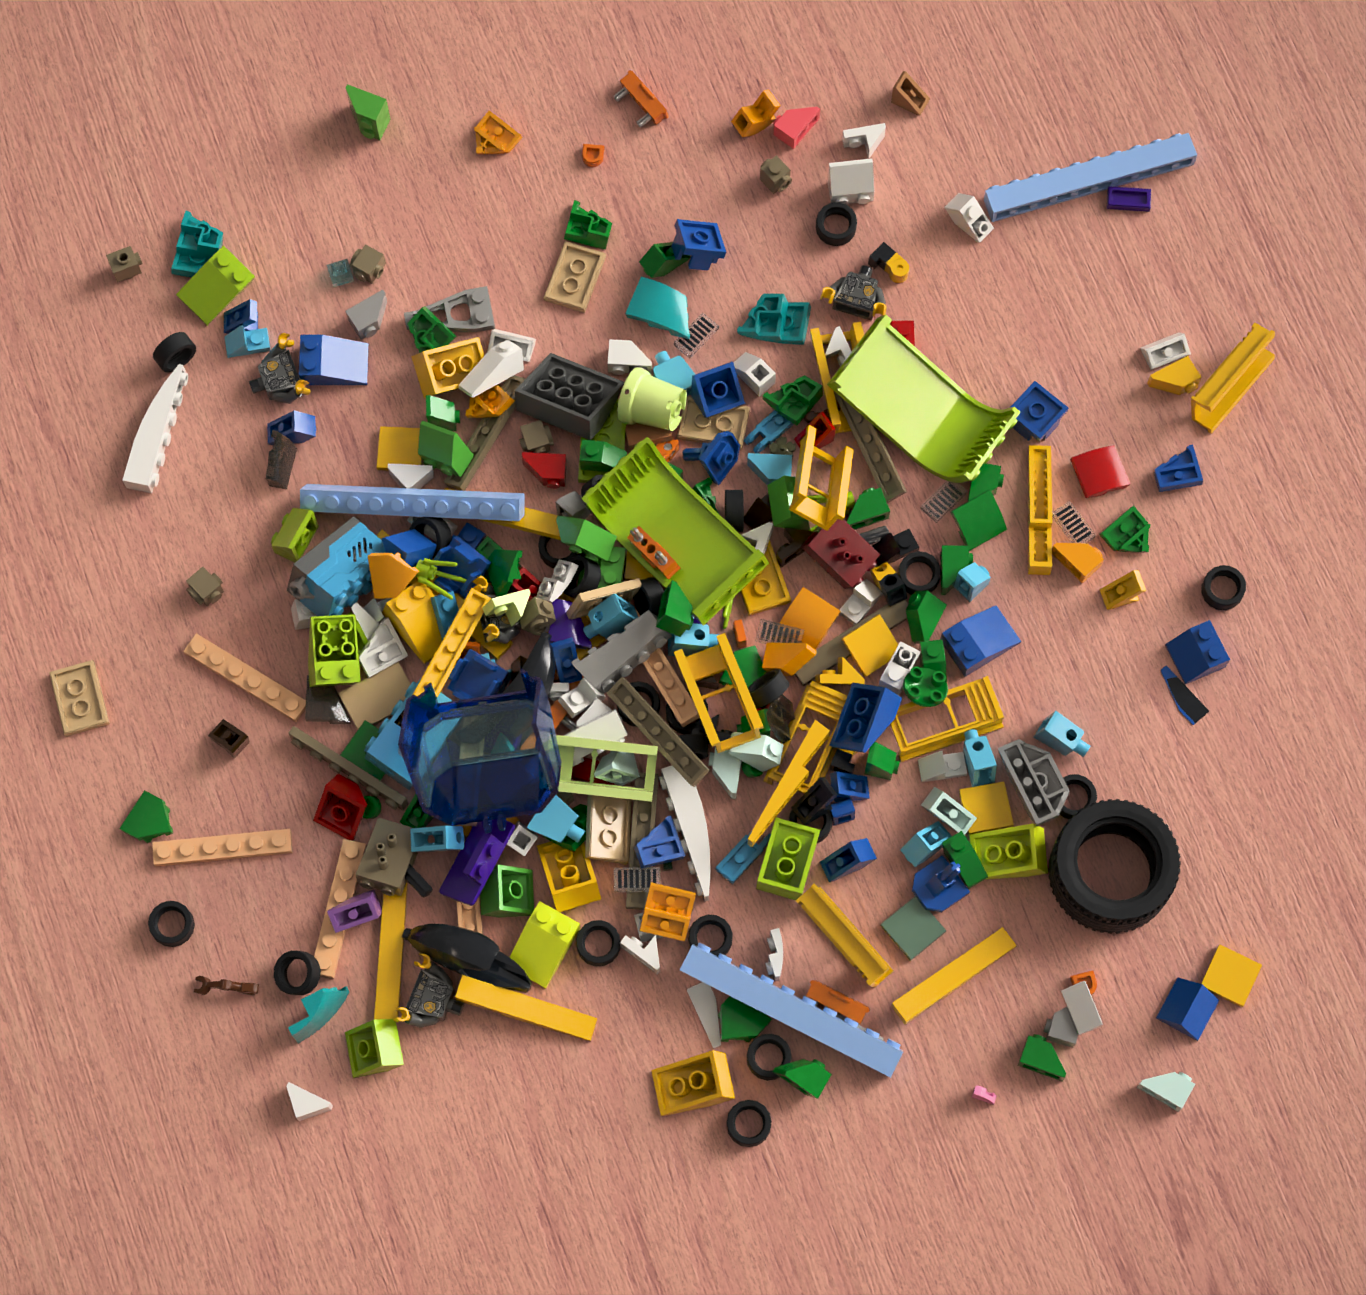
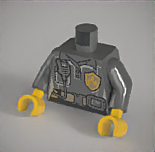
M862 265L858 274L848 272L846 277H841L830 287H825L822 290L820 299H829V304H832L833 301L834 310L871 321L875 314L886 315V301L883 291L877 286L878 280L871 278L873 269L868 266Z
M280 334L278 336V343L261 361V364L257 366L261 377L249 381L253 394L266 390L269 400L287 404L292 403L303 394H310V389L305 388L309 382L299 379L289 349L286 350V347L294 345L293 340H287L290 334Z
M479 576L473 580V583L476 584L473 589L491 599L497 597L494 589L488 585L485 577ZM483 613L480 619L485 643L496 641L507 644L521 630L520 620L511 626L506 613L500 616H495V614L486 616Z
M419 953L424 958L422 964L414 961V965L425 970L421 969L406 1008L400 1007L395 1009L401 1012V1018L394 1017L393 1020L395 1022L405 1021L407 1024L422 1028L436 1025L439 1021H444L447 1012L460 1016L464 1003L453 999L455 995L453 981L443 968L430 961L428 955Z

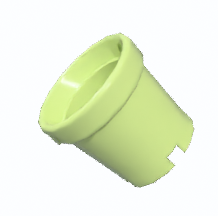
M634 368L626 378L621 390L617 409L618 419L624 424L632 425L639 423L674 431L682 419L678 415L681 409L685 410L687 392L680 387L651 376L647 370Z

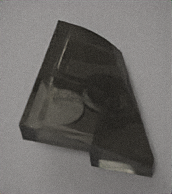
M272 430L271 437L274 439L273 449L269 451L266 480L270 487L287 489L297 448L282 433Z
M307 675L306 722L351 724V719L335 686L310 687L309 675Z
M782 694L770 703L767 710V721L774 735L784 744L791 740L788 723L794 720L795 716L792 702Z

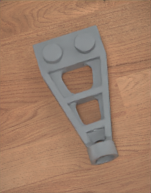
M487 286L464 290L426 306L431 312L444 310L447 320L442 323L451 331L474 333L495 329ZM462 303L469 306L470 319L467 321L454 320L450 314L451 309ZM419 310L404 313L407 330H409L407 323Z

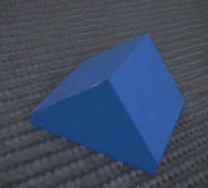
M733 362L692 375L691 397L705 418L745 404Z
M416 529L381 538L386 553L395 555L399 552L401 558L412 568H416L419 560L424 561V558L432 560L437 544Z
M1178 977L1156 1019L1198 1041L1219 999L1203 984Z

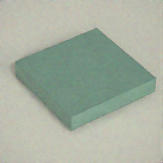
M916 896L880 925L910 961L946 932L945 928L929 910H925Z

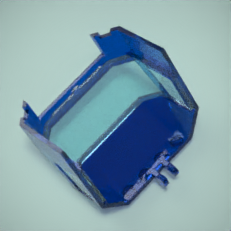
M521 668L520 673L526 690L438 703L434 688L430 682L424 687L425 691L418 696L412 695L406 700L398 746L424 813L451 826L483 821L485 833H491L492 820L497 819L498 829L505 831L507 825L506 818L541 813L558 793L562 761L549 700L541 678L537 676L531 677L527 671Z

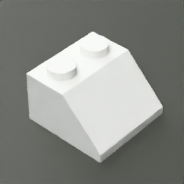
M872 159L829 163L828 189L830 203L839 202L846 205L851 203L867 204L874 200Z

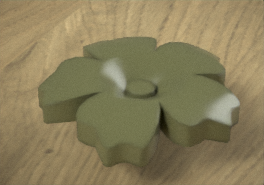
M781 436L776 440V443L770 444L769 449L772 454L792 455L793 457L792 452L796 450V447L791 441L787 443L786 437Z

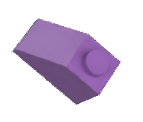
M371 890L349 898L329 909L327 913L334 931L337 933L379 918L382 908L375 890Z

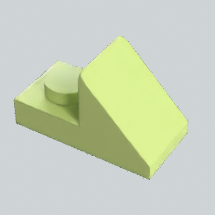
M529 589L492 598L482 609L486 616L492 614L500 616L506 613L511 626H513L521 619L531 592Z

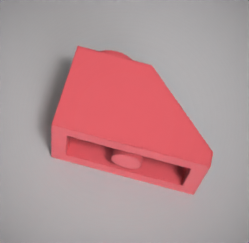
M809 107L786 110L782 116H777L773 122V135L794 149L819 120L820 108Z

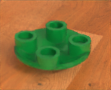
M915 666L905 676L903 689L906 696L913 703L923 707H933L941 704L947 697L948 685L943 672Z

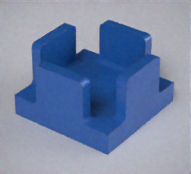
M676 220L674 225L676 236L672 243V250L676 260H680L682 254L691 255L688 263L689 269L707 271L711 263H717L719 258L724 259L726 249L717 223Z
M1034 381L1011 406L1020 411L1016 418L1018 421L1013 429L1028 441L1032 436L1039 442L1042 439L1046 440L1058 427L1061 418L1068 412L1069 408Z
M459 536L453 537L447 547L439 550L434 560L456 562L457 566H434L437 567L438 571L467 580L465 583L438 576L433 583L446 592L454 591V594L459 593L466 599L471 588L476 586L473 580L479 576H484L491 562Z
M469 649L464 659L457 661L448 679L451 682L447 689L453 692L452 695L465 703L485 710L492 704L509 671L476 651Z

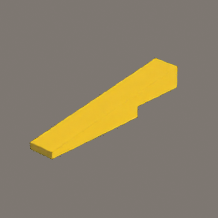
M1029 445L1028 574L1050 575L1052 570L1051 446Z
M815 720L748 837L747 844L750 847L754 846L808 778L809 771L804 767L828 739L830 730Z
M1002 927L894 1001L891 1007L906 1025L1010 952L1017 945Z
M465 975L461 977L455 996L456 1001L501 1013L502 1016L587 1041H591L597 1022L595 1017L494 986L493 984Z

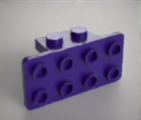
M481 813L477 818V825L473 826L464 843V849L460 850L439 889L440 894L469 906L474 905L510 839L515 825L498 817Z

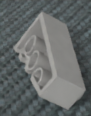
M648 610L624 626L625 631L623 633L612 634L607 638L608 641L599 649L593 647L587 651L589 654L581 661L577 658L571 663L596 690L605 694L621 677L629 676L637 665L645 662L657 648L664 646L672 635L656 627L657 616Z

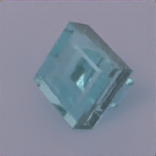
M348 259L327 265L333 287L354 281Z

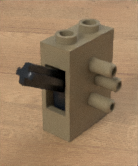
M378 817L356 872L357 882L360 886L366 889H379L388 896H401L408 881L421 897L424 898L430 895L433 891L432 887L413 868L418 852H411L410 829L412 827Z

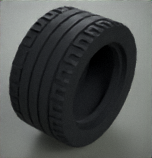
M1120 799L1102 800L1099 803L1094 802L1092 805H1087L1083 810L1080 809L1078 813L1074 814L1059 833L1049 859L1048 877L1050 887L1053 889L1052 893L1055 895L1060 907L1065 910L1067 915L1071 916L1072 920L1078 921L1079 925L1082 924L1085 928L1089 927L1093 931H1100V933L1108 932L1112 934V932L1118 934L1120 932H1128L1129 930L1133 931L1153 919L1165 906L1176 888L1181 861H1179L1181 856L1178 852L1179 847L1176 845V839L1173 838L1172 830H1169V826L1163 822V819L1159 818L1158 814L1151 812L1149 808L1143 807L1144 805H1137L1136 802H1128V800L1120 801ZM1102 834H1116L1130 839L1140 847L1147 858L1150 869L1147 889L1141 894L1126 900H1112L1098 895L1086 885L1080 875L1077 863L1080 846L1087 840Z

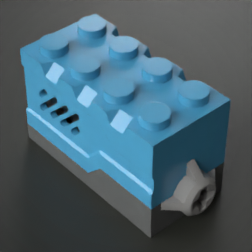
M353 516L293 564L287 591L317 616L342 615L344 607H352L358 601V595H367L372 590L368 555L371 553H386L382 540Z

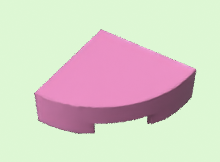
M977 1085L974 1088L972 1098L994 1105L997 1097L995 1093L986 1092V1088Z

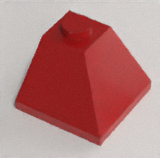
M337 774L325 785L313 821L347 840L354 841L367 807L358 784Z

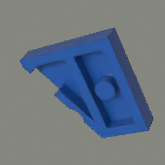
M1193 444L1187 446L1186 450L1178 456L1174 455L1167 463H1163L1154 469L1159 492L1203 484V477Z
M671 815L666 817L663 822L634 847L641 869L681 860L686 856Z

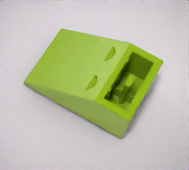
M355 614L310 617L308 653L310 687L353 685L360 682Z

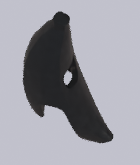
M541 632L540 638L511 684L478 717L456 731L457 736L462 741H480L506 711L514 705H521L519 715L510 730L515 736L528 728L536 719L548 699L554 681L555 661L554 652L550 644L551 634Z
M425 924L413 929L406 928L402 934V938L409 941L418 952L428 955L432 961L454 972L493 984L494 986L527 993L531 989L532 982L525 971L514 960L500 952L499 946L493 940L479 932L448 924Z

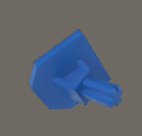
M729 431L717 433L711 443H702V448L684 449L682 452L683 460L700 461L714 484L720 485L738 460L740 444L733 433Z
M942 855L915 873L912 892L925 910L942 913L970 893L958 876L961 872L959 863L951 862L949 864Z

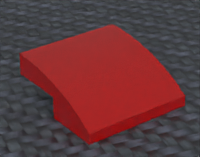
M1115 445L1091 450L1070 459L1085 498L1102 496L1108 491L1127 488L1130 485Z

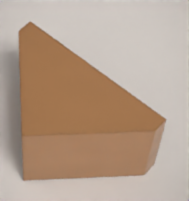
M903 71L893 87L891 103L916 115H921L930 98L906 71Z

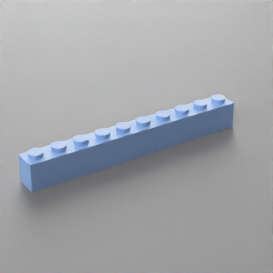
M1179 133L1165 140H1154L1144 146H1133L1123 152L1115 151L1105 157L1097 156L1084 163L1076 162L1063 169L1054 168L1045 174H1033L1024 180H1012L1003 186L994 185L985 190L984 203L991 222L1104 191L1108 189V186L1118 187L1194 165L1197 153L1189 133L1183 135Z
M306 484L300 489V509L326 513L520 521L525 515V493Z
M700 942L697 946L692 944L680 971L891 1078L903 1054V1050L899 1049L901 1044L889 1038L887 1042L879 1039L880 1034L874 1030L867 1028L864 1031L857 1027L859 1023L848 1017L842 1020L836 1017V1011L826 1006L823 1010L816 1007V1001L806 996H803L802 999L795 996V991L785 985L782 988L773 985L774 980L763 974L760 978L753 975V969L743 964H740L739 967L732 964V959L722 953L719 956L710 953L711 948Z

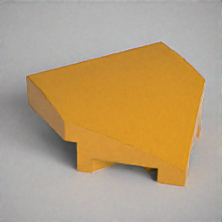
M490 110L474 127L477 154L509 153L523 138L521 134Z
M497 384L473 398L470 397L469 409L466 410L465 416L467 418L498 417L515 400Z
M399 552L395 555L392 553H371L368 555L374 599L397 598L419 573L417 568H412L401 558Z

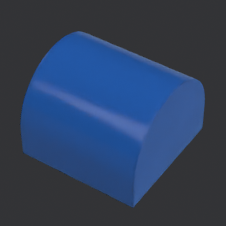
M851 799L831 804L833 825L836 826L855 819V808Z

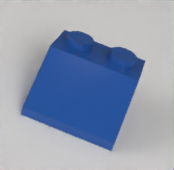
M1210 620L1186 630L1165 644L1185 685L1226 668L1230 661Z

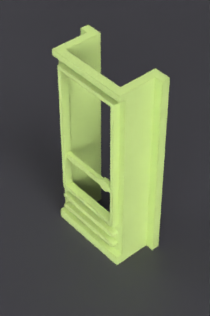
M547 734V749L541 790L652 802L658 746ZM575 747L593 749L591 753L593 758L590 782L571 780ZM597 749L648 755L644 788L593 783L596 757L598 756Z

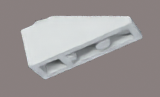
M510 340L501 342L491 348L458 385L459 389L473 398L523 371L522 349Z

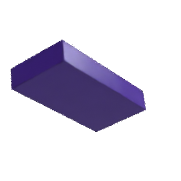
M1108 186L1107 209L1150 212L1151 189Z

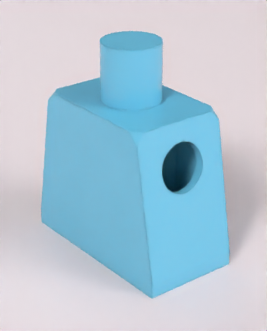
M666 351L659 352L655 356L658 365L653 368V377L686 390L687 396L691 395L692 375H695L693 370L681 356L670 359Z
M614 593L589 611L588 616L591 623L585 626L583 630L589 639L598 634L607 639L612 634L623 633L625 631L624 626L638 618V615L632 604Z
M693 623L690 630H685L681 637L670 633L672 637L668 639V656H675L674 652L680 649L683 650L685 656H689L718 645L716 636L720 634H709V625L703 626L702 624Z
M1054 711L1043 720L1034 735L1035 739L1063 755L1074 751L1084 757L1090 748L1089 744L1081 740L1084 731L1057 711Z
M976 729L966 731L964 733L963 753L972 787L995 783L997 764L987 737H979Z
M551 790L526 827L559 843H562L566 836L578 843L585 833L583 829L574 824L579 816Z
M435 826L410 829L411 852L464 849L465 837L462 826ZM433 835L435 842L428 843V836Z

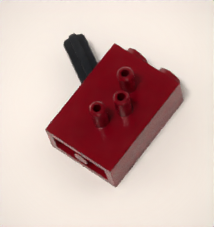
M837 519L828 531L817 526L801 545V548L844 589L855 588L863 581L864 578L862 576L864 573L873 569L877 564L876 559L880 554L870 544L880 541L890 532L886 526H881L858 534L844 519Z

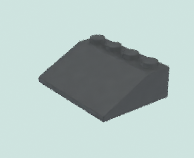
M550 353L515 390L516 411L585 439L592 440L605 424L621 394L625 382Z

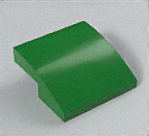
M987 490L950 511L960 530L958 532L965 546H969V551L1007 530L991 490Z
M365 720L340 756L376 779L381 780L385 773L365 759L367 752L364 751L373 736L376 738L379 736V729Z

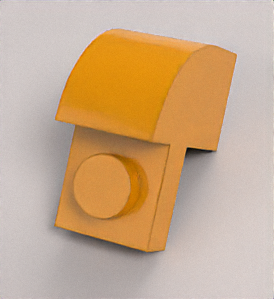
M764 90L753 105L741 107L731 122L742 138L755 135L775 121L774 114L781 105L770 90Z

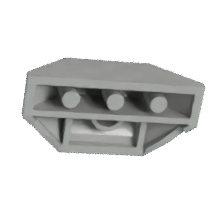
M1020 739L999 747L998 751L1009 779L1028 816L1035 825H1041L1058 817L1070 791L1050 752L1027 744Z

